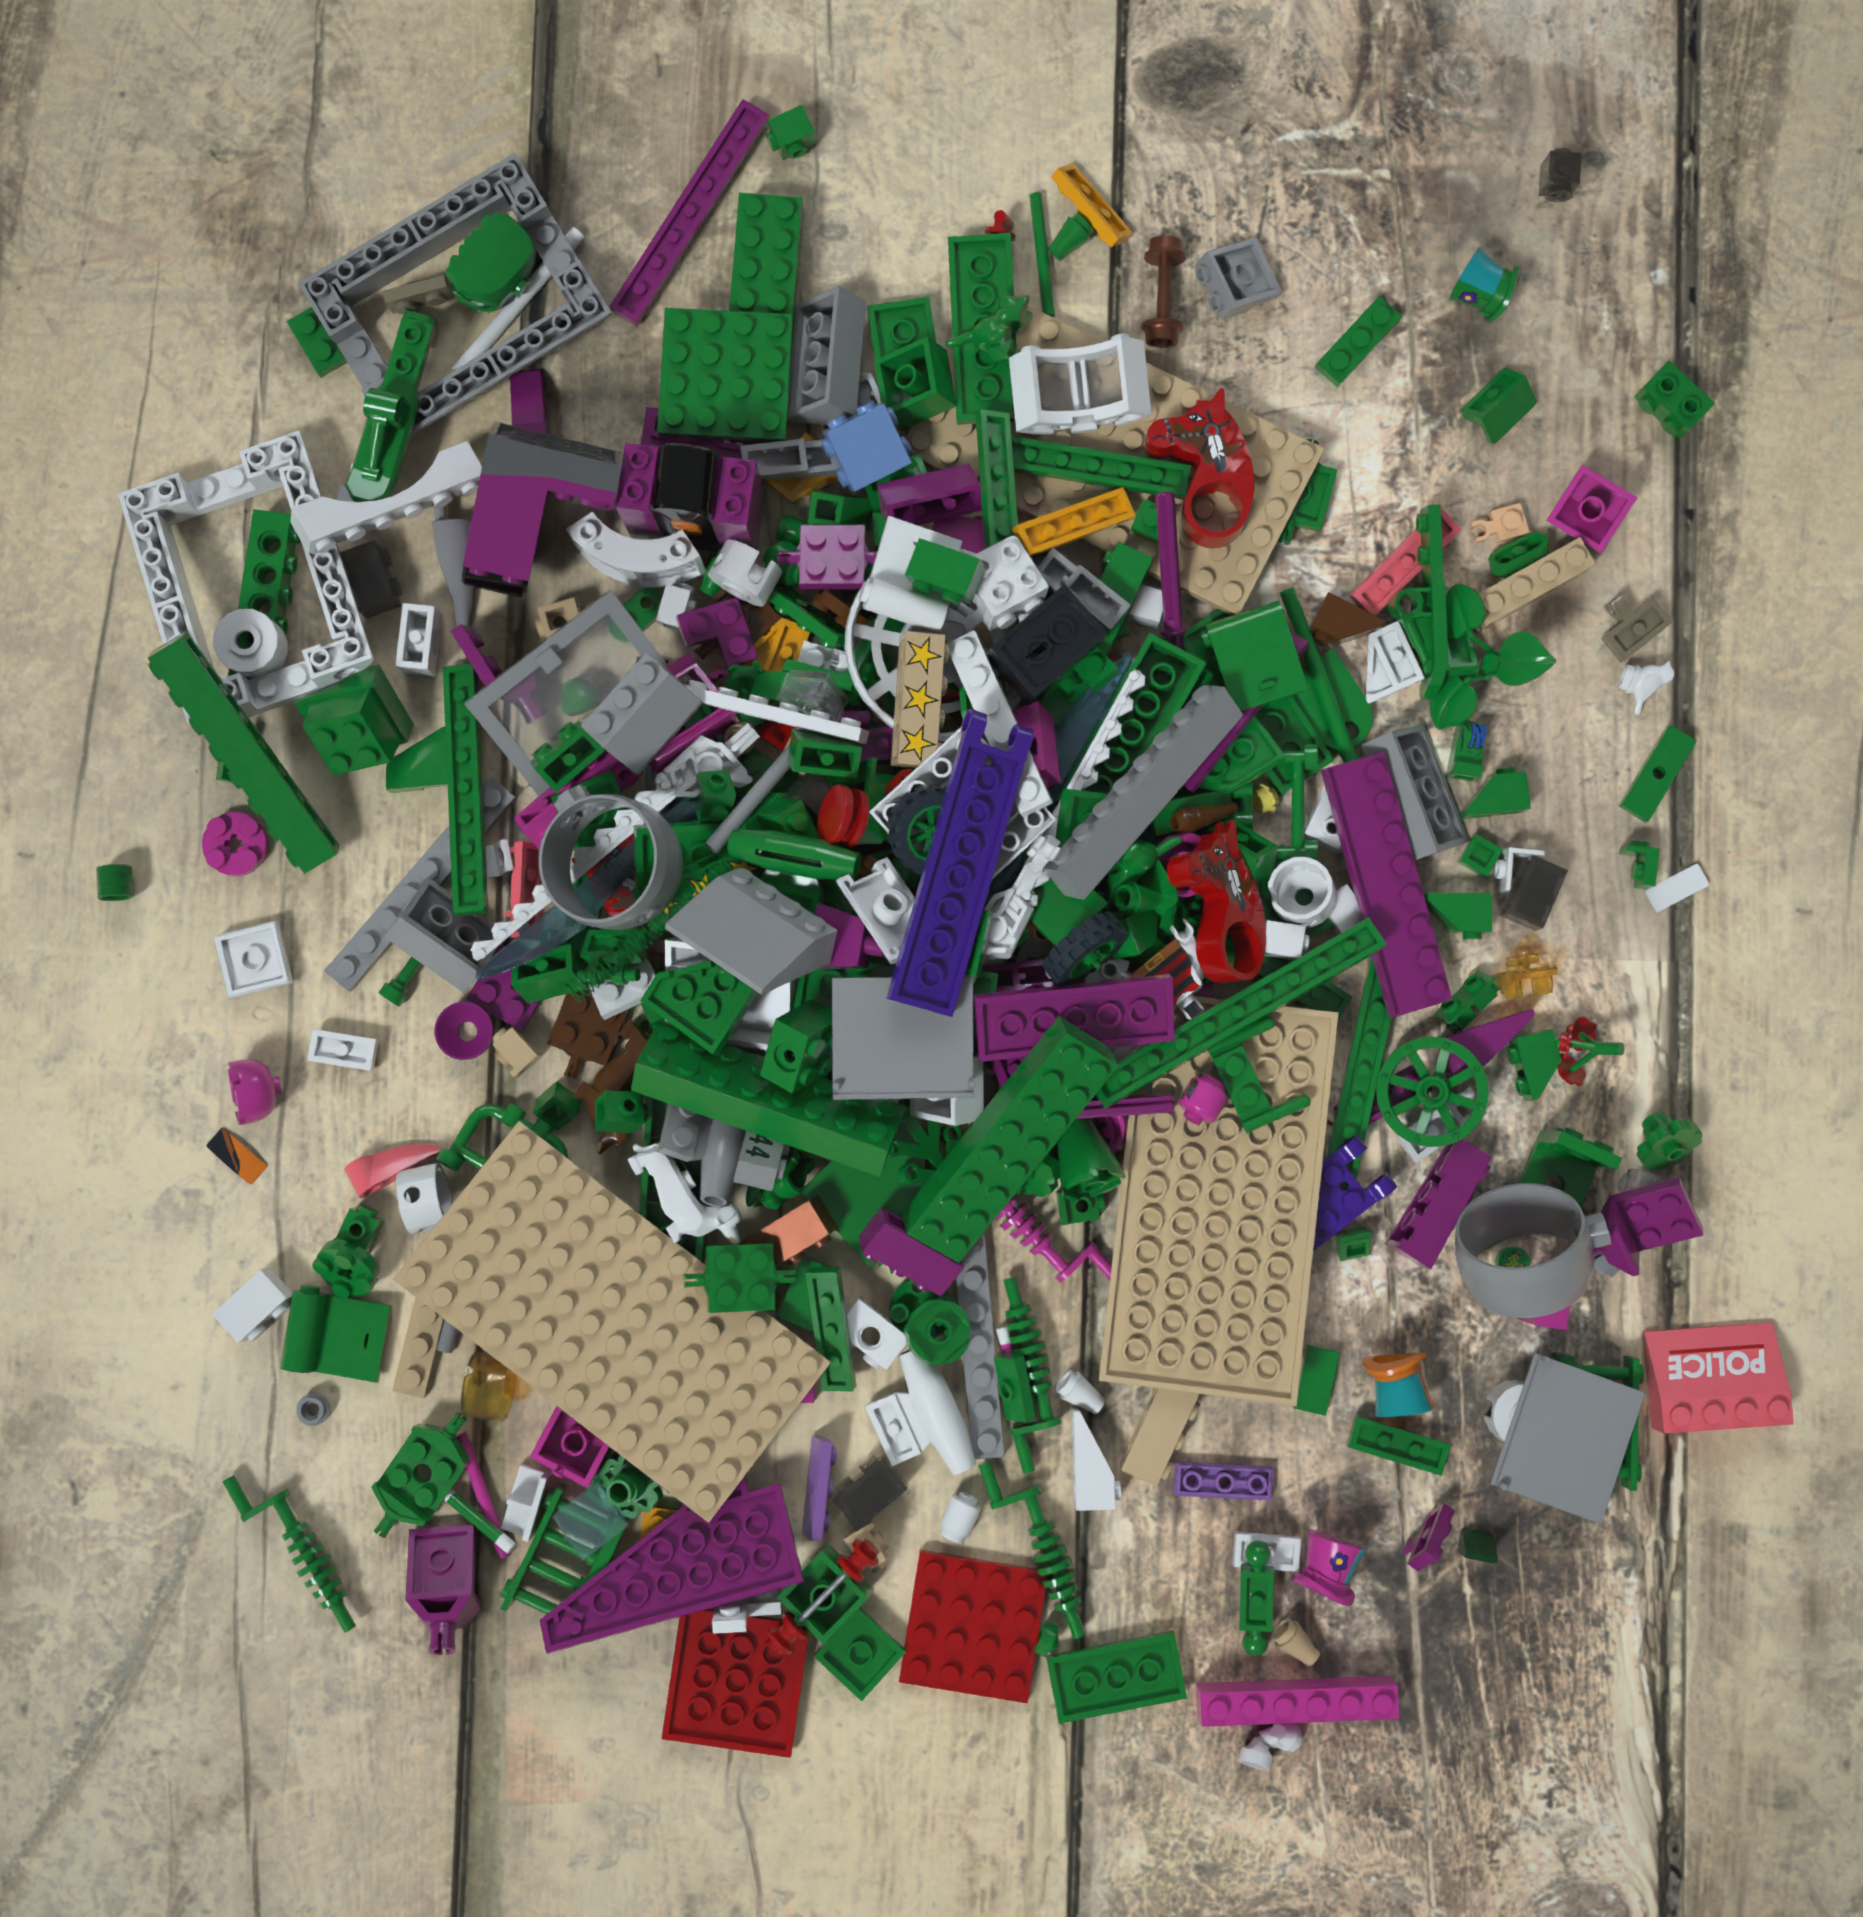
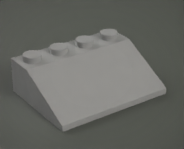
M742 867L718 876L666 922L665 925L666 930L761 995L830 964L838 931L827 924L822 918L807 911L798 902L789 899L778 892L775 887L766 884L752 875L749 870Z

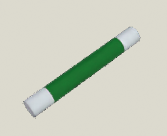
M453 1489L450 1490L444 1499L450 1506L507 1554L515 1548L516 1543Z

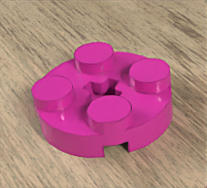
M228 812L219 817L212 818L208 822L207 829L202 838V850L208 865L220 873L236 877L245 876L255 871L253 869L257 868L266 859L269 851V837L264 827L253 817L240 812ZM234 836H237L238 840L243 841V847H238L236 853H232V848L228 847V842Z

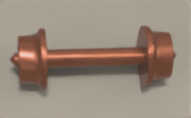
M1162 235L1150 239L1149 250L1144 254L1146 263L1158 266L1156 318L1146 320L1141 325V330L1145 332L1146 344L1161 349L1176 346L1179 333L1183 331V323L1181 321L1169 318L1171 266L1180 265L1186 260V254L1182 251L1181 239L1175 236Z

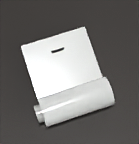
M888 516L869 582L863 583L859 594V601L863 602V609L939 633L947 614L948 602L941 598L942 594L932 590L928 595L911 587L912 583L905 576V572L919 538L956 551H960L962 541Z

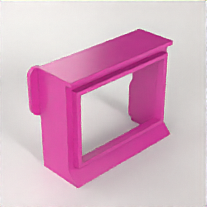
M691 652L666 667L678 679L688 675L694 681L708 684L707 690L719 692L697 665ZM713 707L715 709L713 713L671 739L652 759L649 765L657 775L663 772V769L700 735L712 740L730 726L737 724L738 717L736 712Z

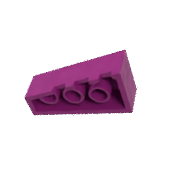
M1464 1139L1446 1145L1385 1245L1416 1265L1432 1269L1456 1226L1460 1214L1472 1200L1475 1187L1488 1174L1490 1170L1488 1163L1492 1157Z

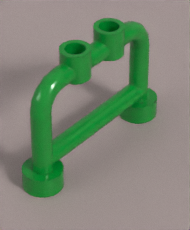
M1304 744V751H1282L1287 759L1280 764H1291L1292 846L1277 847L1275 859L1308 857L1318 861V840H1305L1304 770L1318 769V745ZM1253 781L1233 793V799H1240V812L1233 815V819L1253 831Z
M484 1104L473 1110L449 1150L442 1148L435 1160L455 1172L460 1170L464 1161L481 1169L488 1158L471 1150L466 1145L481 1120L489 1116L498 1119L512 1129L520 1121L567 1158L568 1153L564 1143L551 1134L554 1127L540 1119H537L535 1124L523 1119L526 1112L513 1104H509L507 1109L494 1104Z

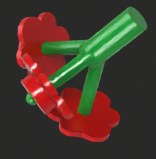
M1580 1016L1575 1020L1574 1024H1569L1566 1032L1561 1031L1560 1038L1556 1040L1559 1044L1558 1051H1564V1054H1560L1561 1062L1557 1067L1558 1073L1568 1084L1573 1085L1575 1083L1579 1087L1584 1084L1583 1080L1586 1078V1073L1581 1068L1583 1065L1597 1055L1622 1056L1625 1050L1622 1042L1595 1041L1596 1035L1594 1032L1597 1026L1585 1016ZM1569 1048H1574L1578 1052L1583 1049L1590 1051L1578 1061L1573 1057H1568Z

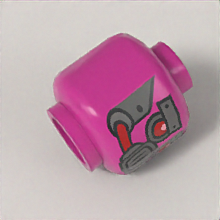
M1205 1074L1202 1077H1193L1179 1099V1105L1185 1111L1183 1117L1196 1125H1200L1202 1121L1205 1123L1215 1122L1228 1100L1224 1092L1226 1087L1218 1080Z

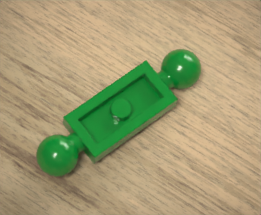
M1258 1540L1252 1541L1246 1546L1245 1559L1250 1565H1241L1239 1631H1248L1243 1636L1242 1645L1244 1650L1251 1656H1260L1266 1652L1268 1639L1263 1632H1272L1274 1566H1265L1271 1558V1551L1266 1543Z

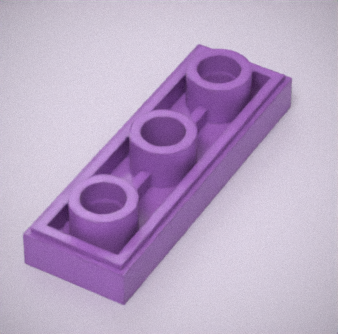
M812 1436L802 1525L803 1535L810 1540L820 1541L824 1538V1531L828 1530L830 1524V1515L826 1511L827 1500L833 1494V1481L830 1478L831 1466L835 1465L837 1451L836 1447L833 1446V1442L823 1436Z
M1175 1461V1496L1272 1501V1466ZM1226 1476L1229 1478L1226 1486H1219L1221 1477Z

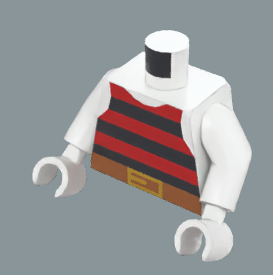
M1183 919L1186 925L1185 930L1178 933L1172 925L1170 930L1176 939L1130 976L1120 970H1116V972L1120 974L1121 979L1170 974L1173 978L1174 1010L1179 1008L1190 1021L1205 1010L1193 996L1202 988L1203 984L1201 981L1204 979L1205 974L1197 960L1196 939L1193 936V927L1186 919Z

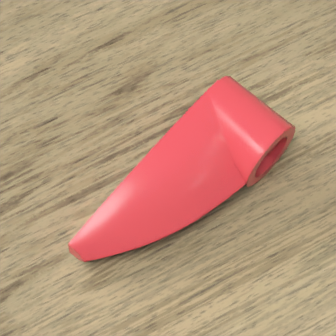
M432 1144L398 1146L371 1156L360 1157L349 1163L344 1168V1171L359 1198H364L395 1182L398 1171L422 1166L438 1156L441 1149L438 1145Z

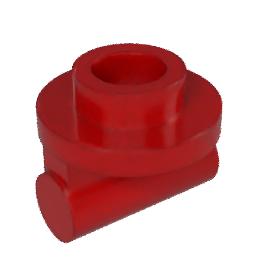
M1003 210L996 211L994 214V226H987L985 234L1011 233V242L1015 241L1016 235L1010 232L1014 227L1013 221Z

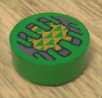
M1509 1246L1498 1252L1495 1265L1502 1267L1530 1266V1259L1521 1248Z

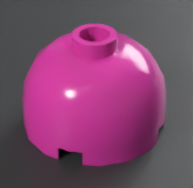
M252 1059L228 1062L232 1100L235 1106L238 1107V1112H235L238 1124L245 1125L263 1120L273 1111L276 1096L282 1095L279 1076L272 1077L267 1066L262 1062Z

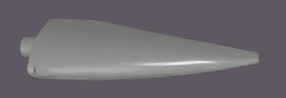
M446 506L435 507V521H432L436 552L453 602L456 625L462 624L469 628L474 574L469 572L468 567L463 566L471 520L448 519Z

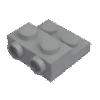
M1256 237L1207 251L1195 264L1196 279L1201 285L1205 284L1210 294L1209 306L1213 312L1219 313L1221 320L1246 313L1252 306L1277 299L1283 293Z

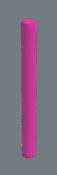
M467 1432L458 1434L457 1439L466 1449L470 1463L466 1470L482 1514L503 1532ZM494 1543L499 1559L511 1555V1552L507 1554Z

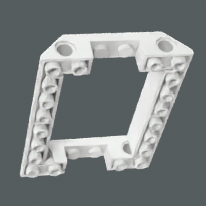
M300 430L241 450L239 453L242 464L187 483L179 473H175L118 493L163 644L187 631L214 668L171 525L283 486L291 511L295 506L321 497ZM337 544L328 552L319 553L317 551L309 555L303 546L334 642L324 646L318 644L304 649L302 653L305 661L248 680L240 672L222 678V681L248 717L295 702L297 699L339 683L345 677L364 670L374 661ZM183 708V712H184V715H185V718H186V722H187V724L190 725V723H189V718H190V716L188 715V713H187V712L185 711V709Z

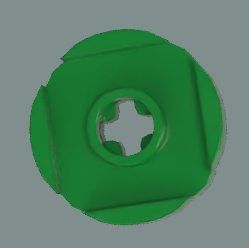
M331 1240L325 1243L312 1263V1268L332 1286L333 1293L342 1298H347L350 1294L362 1296L370 1293L379 1280L377 1275L380 1270L376 1260L359 1246L355 1250L346 1247L345 1245L348 1241Z
M934 1299L923 1302L911 1312L904 1327V1335L913 1355L920 1361L935 1366L954 1362L965 1353L970 1342L969 1330H971L967 1314L959 1305L948 1300ZM933 1324L937 1327L941 1325L945 1327L942 1333L945 1338L942 1341L939 1338H932L931 1333L933 1331L931 1326Z

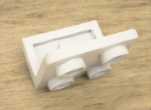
M1010 536L973 556L979 558L986 567L976 594L986 608L983 623L989 632L997 627L1000 629L1007 628L1016 621V617L1025 612L1029 615L1045 601L1049 586L1017 537Z

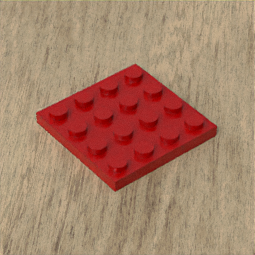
M920 1549L904 1644L906 1653L902 1657L899 1683L1028 1704L1035 1659L1033 1648L1035 1644L1037 1645L1046 1589L1042 1580L1047 1579L1048 1575L1039 1576L1037 1568Z
M707 1609L679 1617L661 1739L791 1758L809 1636L805 1640L797 1638L792 1643L794 1652L791 1655L784 1653L779 1655L769 1646L767 1631L770 1627L779 1629L784 1624L782 1619L748 1616L746 1632L713 1634L712 1618L714 1609Z

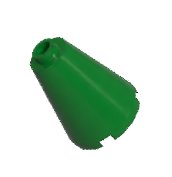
M1091 1118L1075 1119L1057 1141L1061 1191L1063 1197L1067 1200H1081L1079 1194L1089 1192L1090 1198L1104 1194L1121 1184L1120 1177L1125 1179L1126 1176L1123 1168Z

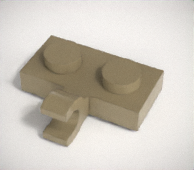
M1620 595L1604 606L1606 611L1620 623L1601 637V639L1621 663L1673 621L1654 597L1633 612L1626 600Z

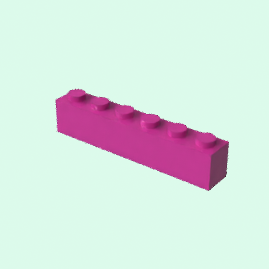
M1390 1676L1196 1683L1197 1717L1202 1727L1399 1719L1398 1685Z

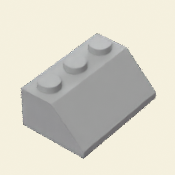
M646 652L582 723L581 727L611 755L636 775H639L698 710L703 702L659 660Z
M429 877L424 879L383 936L463 993L480 976L497 949L496 947L478 961L473 958L472 951H470L473 943L476 941L492 940L493 933L491 930L494 924L480 914L454 915L452 894Z

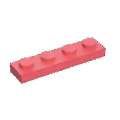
M1441 507L1443 549L1461 529ZM1415 529L1348 595L1359 608L1376 616L1388 604L1391 596L1401 591L1422 570V565H1418L1417 549L1421 546V533H1417Z

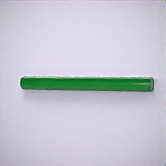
M1034 192L1029 195L1042 312L1054 317L1055 308L1042 194Z

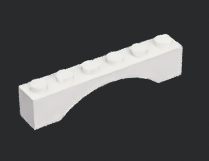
M466 441L439 451L433 465L425 475L410 488L394 496L367 502L338 501L321 496L293 507L290 522L308 555L317 551L325 553L332 550L337 543L347 539L350 542L362 538L366 532L375 528L384 530L403 517L411 519L420 515L426 508L434 505L437 508L445 506L453 498L462 494L464 496L475 494L478 489L482 466L469 442Z

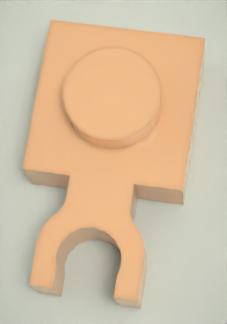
M1521 503L1490 511L1487 514L1489 521L1477 520L1468 525L1469 530L1478 527L1483 531V536L1476 537L1473 540L1474 545L1484 542L1489 536L1493 535L1496 544L1530 533Z

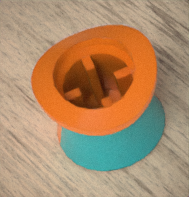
M1427 1352L1367 1356L1362 1359L1364 1370L1375 1379L1376 1401L1374 1416L1397 1417L1429 1412L1435 1408L1420 1371L1422 1369L1420 1361L1427 1358Z

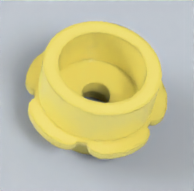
M1260 784L1257 789L1253 790V807L1259 814L1266 812L1274 813L1276 810L1275 805L1279 803L1278 794L1273 787Z

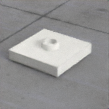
M279 921L213 936L229 999L293 983Z

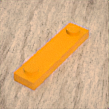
M1124 487L1016 525L1012 531L1028 555L1032 557L1130 521L1136 515Z

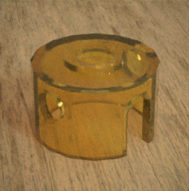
M475 1351L471 1355L464 1375L461 1393L462 1415L504 1422L512 1406L517 1375L489 1353Z

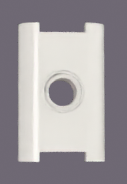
M888 857L875 862L871 869L873 874L855 882L848 874L837 879L836 883L889 963L894 964L897 963L915 897Z

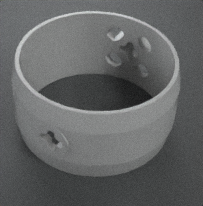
M582 785L567 789L560 794L557 802L554 803L559 813L547 827L539 851V873L543 887L551 901L573 920L584 925L607 930L630 929L643 925L661 914L673 900L680 885L683 870L681 846L670 824L652 807L617 794L591 796L586 787ZM630 807L642 818L652 838L654 848L652 874L644 892L633 905L615 916L598 919L584 908L575 894L570 875L571 855L579 835L593 819L612 809Z
M1535 1183L1501 1186L1478 1196L1460 1214L1455 1232L1456 1261L1462 1280L1470 1295L1483 1308L1498 1315L1512 1318L1546 1316L1572 1305L1586 1292L1590 1285L1594 1267L1593 1249L1611 1244L1606 1221L1601 1212L1585 1216L1579 1204L1567 1193L1551 1186ZM1519 1234H1549L1572 1243L1559 1256L1544 1263L1527 1267L1496 1266L1476 1258L1491 1244Z

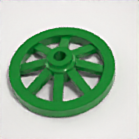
M1423 1037L1403 1044L1387 1058L1377 1080V1102L1386 1123L1403 1139L1426 1147L1446 1146L1467 1137L1480 1124L1488 1107L1489 1083L1482 1064L1469 1049L1450 1039ZM1428 1048L1440 1049L1433 1076L1428 1072L1417 1051ZM1451 1052L1461 1058L1469 1068L1445 1080L1443 1078ZM1407 1056L1421 1078L1420 1082L1393 1074L1399 1063ZM1472 1077L1475 1078L1477 1087L1476 1100L1450 1092L1451 1088ZM1393 1084L1416 1091L1417 1095L1392 1107L1389 1097V1085ZM1431 1086L1439 1088L1440 1093L1438 1097H1430L1428 1090ZM1447 1101L1473 1109L1469 1118L1459 1128L1446 1105ZM1423 1104L1424 1107L1415 1131L1404 1125L1397 1117V1115ZM1434 1108H1437L1449 1133L1425 1135Z

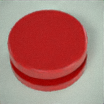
M840 784L833 786L826 794L820 807L817 822L819 839L846 849L855 847L862 838L868 822L869 800L867 794L862 790L850 789L848 786Z

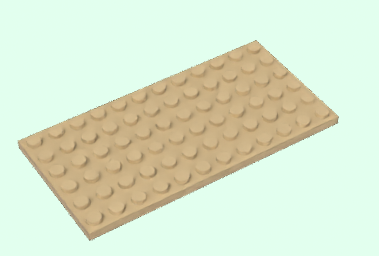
M1030 306L1027 307V311L1032 312L1033 317L1029 326L1022 331L1016 332L1017 353L1021 352L1023 347L1029 345H1037L1040 349H1070L1103 342ZM952 349L948 357L955 395L954 357ZM1118 355L1087 362L1091 408L1123 400ZM1146 363L1152 415L1121 426H1115V422H1112V424L1098 425L1097 431L1071 434L1070 428L1066 430L1053 429V434L1016 432L1014 421L1010 422L1011 436L1155 459L1148 455L1145 448V439L1150 425L1158 419L1182 416L1195 406L1196 400L1211 401L1215 395ZM1068 365L1037 366L1041 410L1073 411ZM1225 401V409L1234 418L1244 436L1254 470L1255 490L1253 502L1244 527L1237 539L1229 545L1214 549L1205 548L1190 540L1183 530L1181 511L1185 500L1175 498L1181 591L1225 613L1235 615L1243 610L1325 448ZM956 407L911 427L906 436V440L912 450V454L908 456L920 453L924 465L936 471L969 463L980 483L976 424L957 425ZM1170 456L1165 459H1156L1184 464L1178 461L1174 456ZM1192 465L1190 468L1186 495L1197 471V469ZM1014 472L1017 510L1034 519L1116 490L1115 488ZM1125 490L1135 515H1137L1143 499L1156 503V495ZM1217 491L1214 494L1202 495L1191 504V512L1195 521L1201 527L1210 531H1224L1233 527L1238 522V514L1235 506L1229 500L1230 497ZM1135 517L1130 521L1078 539L1105 554L1108 549L1114 551L1117 543L1120 542L1153 557V564L1148 575L1161 581L1158 542L1131 531Z
M1194 996L1205 1009L1202 1013L1225 1001L1224 999ZM1283 1006L1266 1016L1274 1020L1275 1026L1273 1029L1241 1042L1271 1108L1302 1094L1308 1095L1311 1100L1308 1107L1246 1134L1226 1089L1224 1092L1228 1100L1215 1122L1205 1123L1202 1121L1200 1125H1196L1183 1117L1185 1111L1179 1105V1099L1193 1077H1202L1205 1074L1223 1084L1208 1050L1131 1094V1096L1171 1093L1174 1096L1175 1108L1171 1113L1129 1115L1123 1162V1170L1126 1177L1121 1180L1099 1381L1297 1406L1338 1012ZM1179 1008L1174 1010V1029L1189 1021Z
M518 1121L393 1278L400 1286L708 1523L831 1363L766 1311L708 1313L707 1295L704 1287L684 1288L683 1282L696 1281V1279L683 1280L684 1273H703L705 1264L677 1242L674 1243L668 1235L520 1121Z

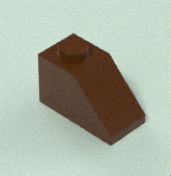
M1328 592L1314 615L1309 628L1315 642L1324 646H1329V644L1336 646L1368 636L1370 633L1381 629L1385 620Z

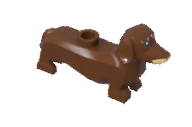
M629 1019L618 1033L626 1040L629 1039L625 1044L624 1051L597 1073L593 1086L583 1081L573 1094L577 1099L587 1102L588 1113L592 1119L595 1120V1100L605 1090H631L635 1063L651 1036V1033L648 1031L647 1020H643L639 1027ZM603 1132L596 1143L597 1153L602 1154L612 1145L622 1146L626 1144L631 1138L632 1133Z

